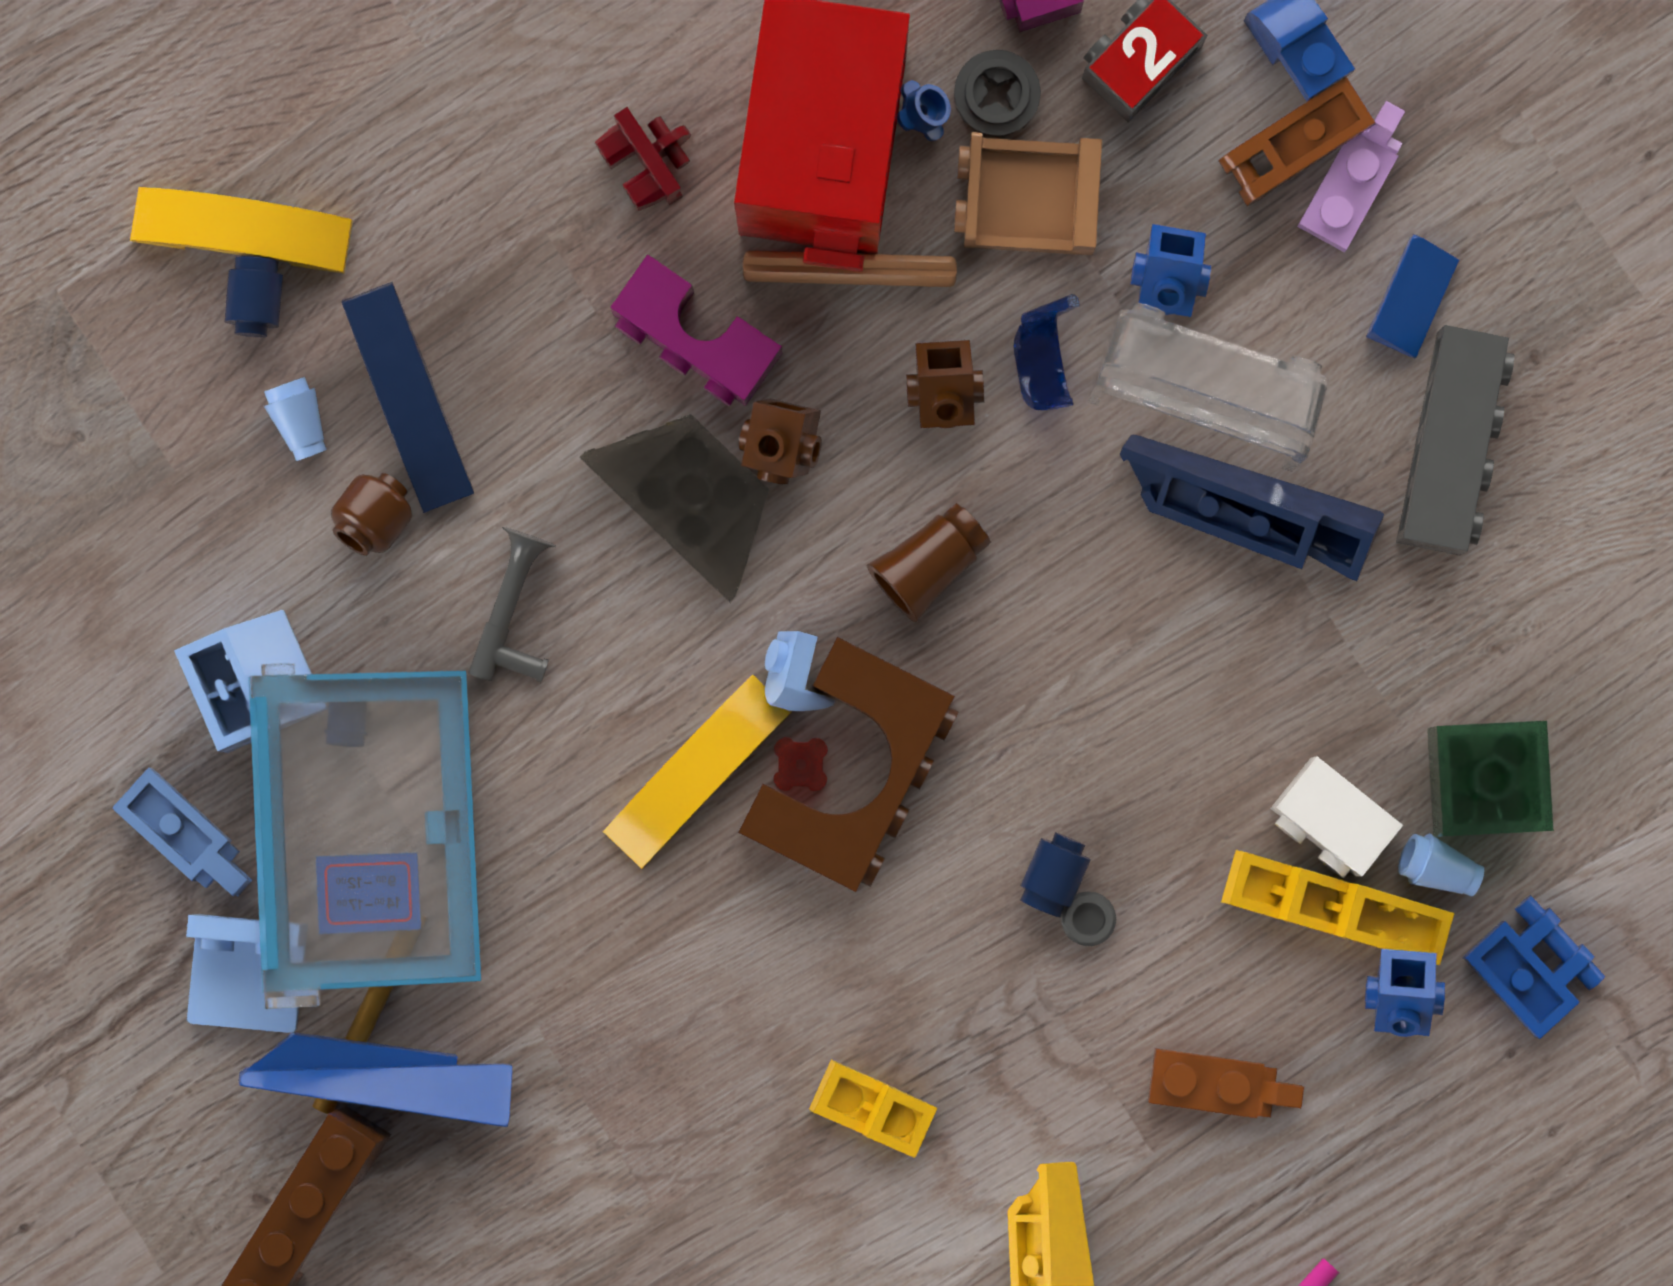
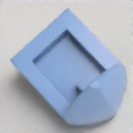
M800 631L778 632L777 639L771 642L765 657V669L769 671L765 684V697L769 705L789 711H812L834 705L835 700L805 690L817 636Z

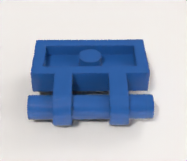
M1529 895L1515 908L1516 912L1528 923L1525 930L1518 935L1506 921H1501L1462 958L1535 1038L1541 1039L1580 1003L1566 985L1576 976L1588 990H1591L1605 978V975L1592 962L1594 955L1584 944L1577 946L1558 925L1561 919L1549 907L1544 910ZM1541 940L1562 960L1553 971L1532 950Z

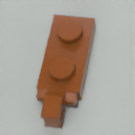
M1155 1048L1147 1102L1257 1118L1258 1116L1271 1118L1273 1105L1301 1109L1304 1086L1276 1082L1277 1068L1265 1067L1263 1063Z

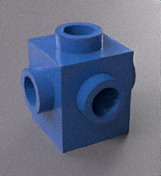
M1152 224L1146 254L1136 252L1132 268L1130 285L1140 286L1138 308L1152 310L1162 315L1192 316L1196 296L1206 297L1210 281L1211 265L1203 264L1206 233Z
M1381 949L1377 977L1367 976L1365 1009L1375 1010V1032H1387L1401 1037L1430 1035L1433 1014L1443 1015L1445 1000V982H1436L1437 953Z

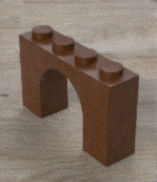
M837 637L813 684V688L867 715L879 726L887 739L891 754V768L886 785L880 794L865 807L845 814H829L812 809L762 784L738 833L856 892L860 883L871 887L885 860L884 857L876 854L884 835L887 834L896 838L910 810L901 805V802L910 785L920 790L934 762L933 759L925 756L934 736L945 741L959 712L950 708L955 697L954 695Z
M347 1106L329 1113L221 1286H297L304 1275L300 1270L317 1240L350 1191L363 1181L392 1134Z

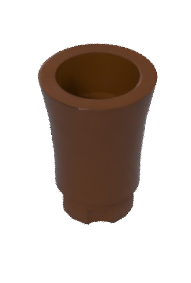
M956 503L943 516L938 514L914 535L866 566L875 582L893 604L906 617L916 623L933 601L964 570L977 560L976 555L988 547L991 541L972 514Z

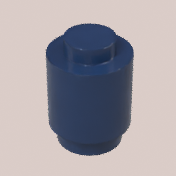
M253 256L235 257L234 269L228 271L224 319L225 323L235 325L234 334L262 338L267 337L268 328L279 327L283 275L278 273L279 262L277 260Z
M1055 832L1052 841L1041 838L1020 885L1025 888L1020 901L1042 912L1060 918L1064 907H1071L1091 861L1090 858L1082 855L1085 844Z

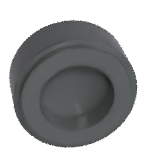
M1089 891L1077 893L1071 907L1065 906L1061 914L1062 929L1070 940L1079 945H1099L1106 941L1114 931L1116 925L1115 909L1111 902L1099 893Z

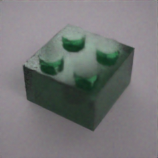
M1547 721L1446 725L1427 728L1433 836L1554 831Z

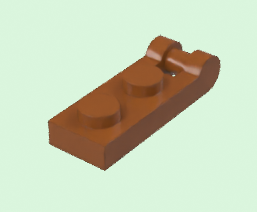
M1345 77L1224 155L1218 162L1227 175L1233 173L1242 188L1238 192L1246 206H1250L1368 130L1376 122L1348 78ZM1264 152L1273 169L1260 177L1251 160Z

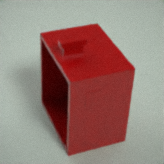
M764 0L734 199L740 236L813 246V248L806 247L804 249V264L858 272L863 271L865 256L857 255V253L878 254L897 125V113L899 112L901 87L903 85L907 57L910 13L820 0Z

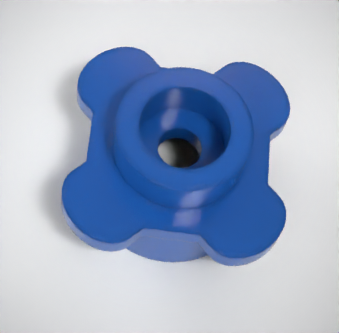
M914 80L906 82L901 87V94L904 98L902 110L897 113V121L900 127L905 131L913 129L921 132L929 141L940 139L944 134L942 125L947 122L951 113L950 101L942 89L932 84L920 87L919 83Z

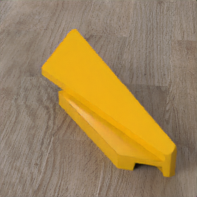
M1074 1162L1040 1164L1036 1169L1039 1172V1179L1028 1194L1017 1197L1008 1209L1011 1286H1094L1077 1166Z

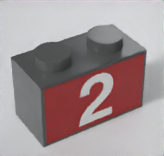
M1137 0L1122 16L1121 21L1126 26L1115 38L1111 40L1105 34L1083 57L1089 64L1085 67L1082 79L1128 123L1201 49L1207 38V34L1171 0H1151L1150 2L1148 0Z

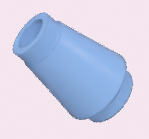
M305 377L264 391L268 401V405H265L264 408L290 451L293 452L296 461L327 450L323 441L324 436L315 388L309 389Z
M1430 833L1424 837L1413 834L1405 844L1398 864L1399 874L1408 877V882L1411 885L1466 894L1468 896L1476 894L1484 877V867L1482 865L1476 864L1473 860Z

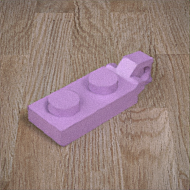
M1386 101L1374 120L1376 124L1341 146L1297 227L1342 252L1347 250L1398 158L1396 154L1402 143L1391 136L1405 113L1404 110Z

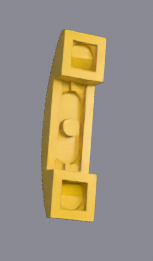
M139 187L130 240L137 243L184 250L185 247L242 256L263 257L288 262L291 266L344 274L353 220L318 211L252 199L184 190Z
M752 674L647 782L604 829L603 833L643 869L792 711L769 705L765 697V685Z

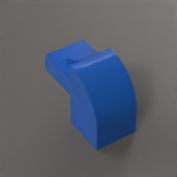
M1267 0L1248 12L1244 22L1272 65L1279 61L1282 63L1306 101L1314 98L1354 72L1353 64L1326 25L1328 18L1315 0Z

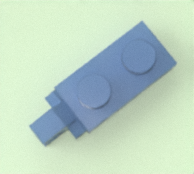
M149 767L112 807L116 813L191 881H198L203 887L208 888L216 880L232 896L236 895L237 897L253 881L232 861L240 852L231 844L232 840L153 768Z

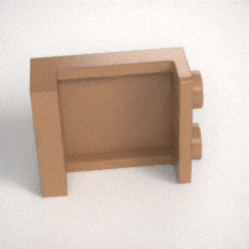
M972 132L970 147L959 146L957 179H968L967 200H956L954 232L964 233V248L1093 255L1097 238L1102 139L1080 138L1079 144L983 138V133Z

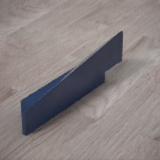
M1131 435L1120 452L1122 460L1129 461L1142 486L1140 495L1150 512L1299 569L1303 568L1308 556L1347 578L1358 581L1384 517L1381 511L1139 435Z

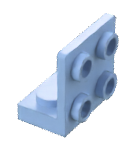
M203 914L188 915L186 937L195 938L187 1021L190 1024L285 1033L295 1032L298 1024L301 991L262 993L259 920ZM288 922L290 963H304L307 924Z

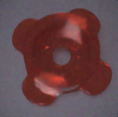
M784 737L776 742L774 752L779 757L778 772L774 775V783L780 790L789 791L794 786L808 787L811 791H819L825 787L827 776L823 772V757L827 754L828 747L822 739L812 738L808 742H794L791 738ZM798 759H803L806 762V767L802 770L797 769L795 766Z

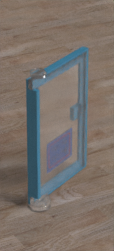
M294 663L261 665V676L249 677L261 974L265 1009L321 1006L320 990L481 981L466 671L295 675Z

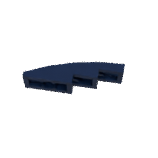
M393 282L342 300L343 308L423 513L474 494L472 483L434 389L432 378Z

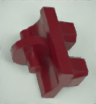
M628 107L614 115L616 124L595 141V145L611 170L635 154L644 166L645 170L622 184L637 210H644L664 199L670 206L682 198L681 187L662 158L668 156L677 170L690 162L681 148L691 137L688 128L682 125L670 131L662 117L659 116L648 124V127L657 139L652 144Z

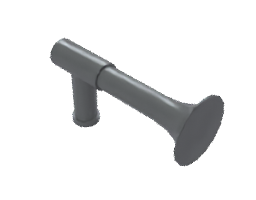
M502 527L508 533L511 542L510 559L490 619L485 624L468 673L475 677L492 681L498 665L532 677L541 683L549 660L545 658L542 660L504 646L509 633L508 627L532 563L541 552L549 547H556V545L535 536Z

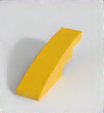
M1235 850L1221 900L1222 903L1379 949L1437 953L1436 965L1439 966L1454 917V913L1239 850Z

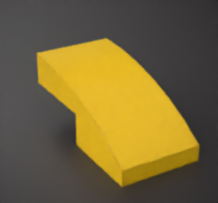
M831 1059L809 1110L855 1130L867 1138L915 1158L937 1107Z

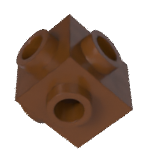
M970 340L915 343L917 374H906L908 407H919L920 428H953L955 426L975 425L974 403H984L983 370H973Z
M771 398L754 402L751 419H747L744 422L740 432L739 449L744 451L741 466L758 470V479L776 484H789L790 478L808 474L809 469L814 468L817 464L821 452L822 439L816 435L821 410Z

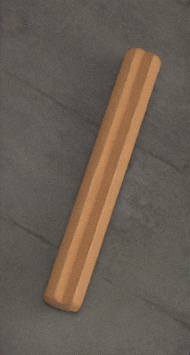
M747 251L743 257V277L748 282L952 287L955 285L957 276V262L952 256L857 254L865 256L862 272L804 264V252Z

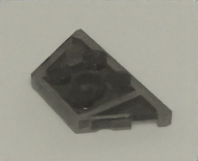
M691 414L667 422L658 428L644 430L627 436L626 439L604 447L585 451L579 458L731 604L736 598L769 495V489L747 467L741 466L742 463Z

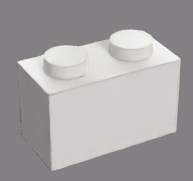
M1317 756L1309 759L1270 808L1280 816L1275 823L1278 828L1299 844L1305 838H1308L1323 850L1318 859L1342 878L1348 872L1355 877H1362L1403 826Z

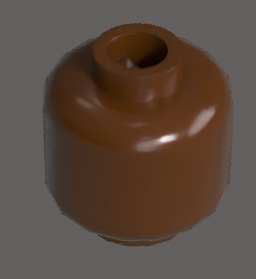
M381 473L378 478L372 475H358L331 509L332 521L335 524L332 530L334 535L345 546L360 555L367 556L370 552L384 553L392 546L412 518L411 507L404 498L408 493L407 489L397 479L386 473Z

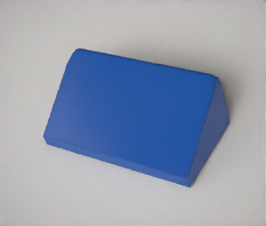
M1413 234L1407 242L1366 337L1415 359L1459 259L1426 239Z

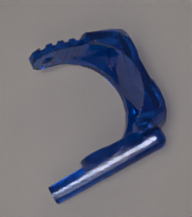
M1070 294L1027 311L1021 316V325L1014 338V356L1023 400L1034 410H1053L1074 405L1073 398L1070 397L1061 358L1057 318L1080 307L1079 299L1075 294Z

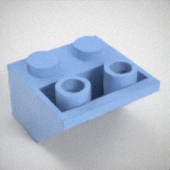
M284 610L224 628L174 650L216 749L224 753L232 752L251 743L249 677H284L312 674ZM325 703L278 704L279 730L327 710Z

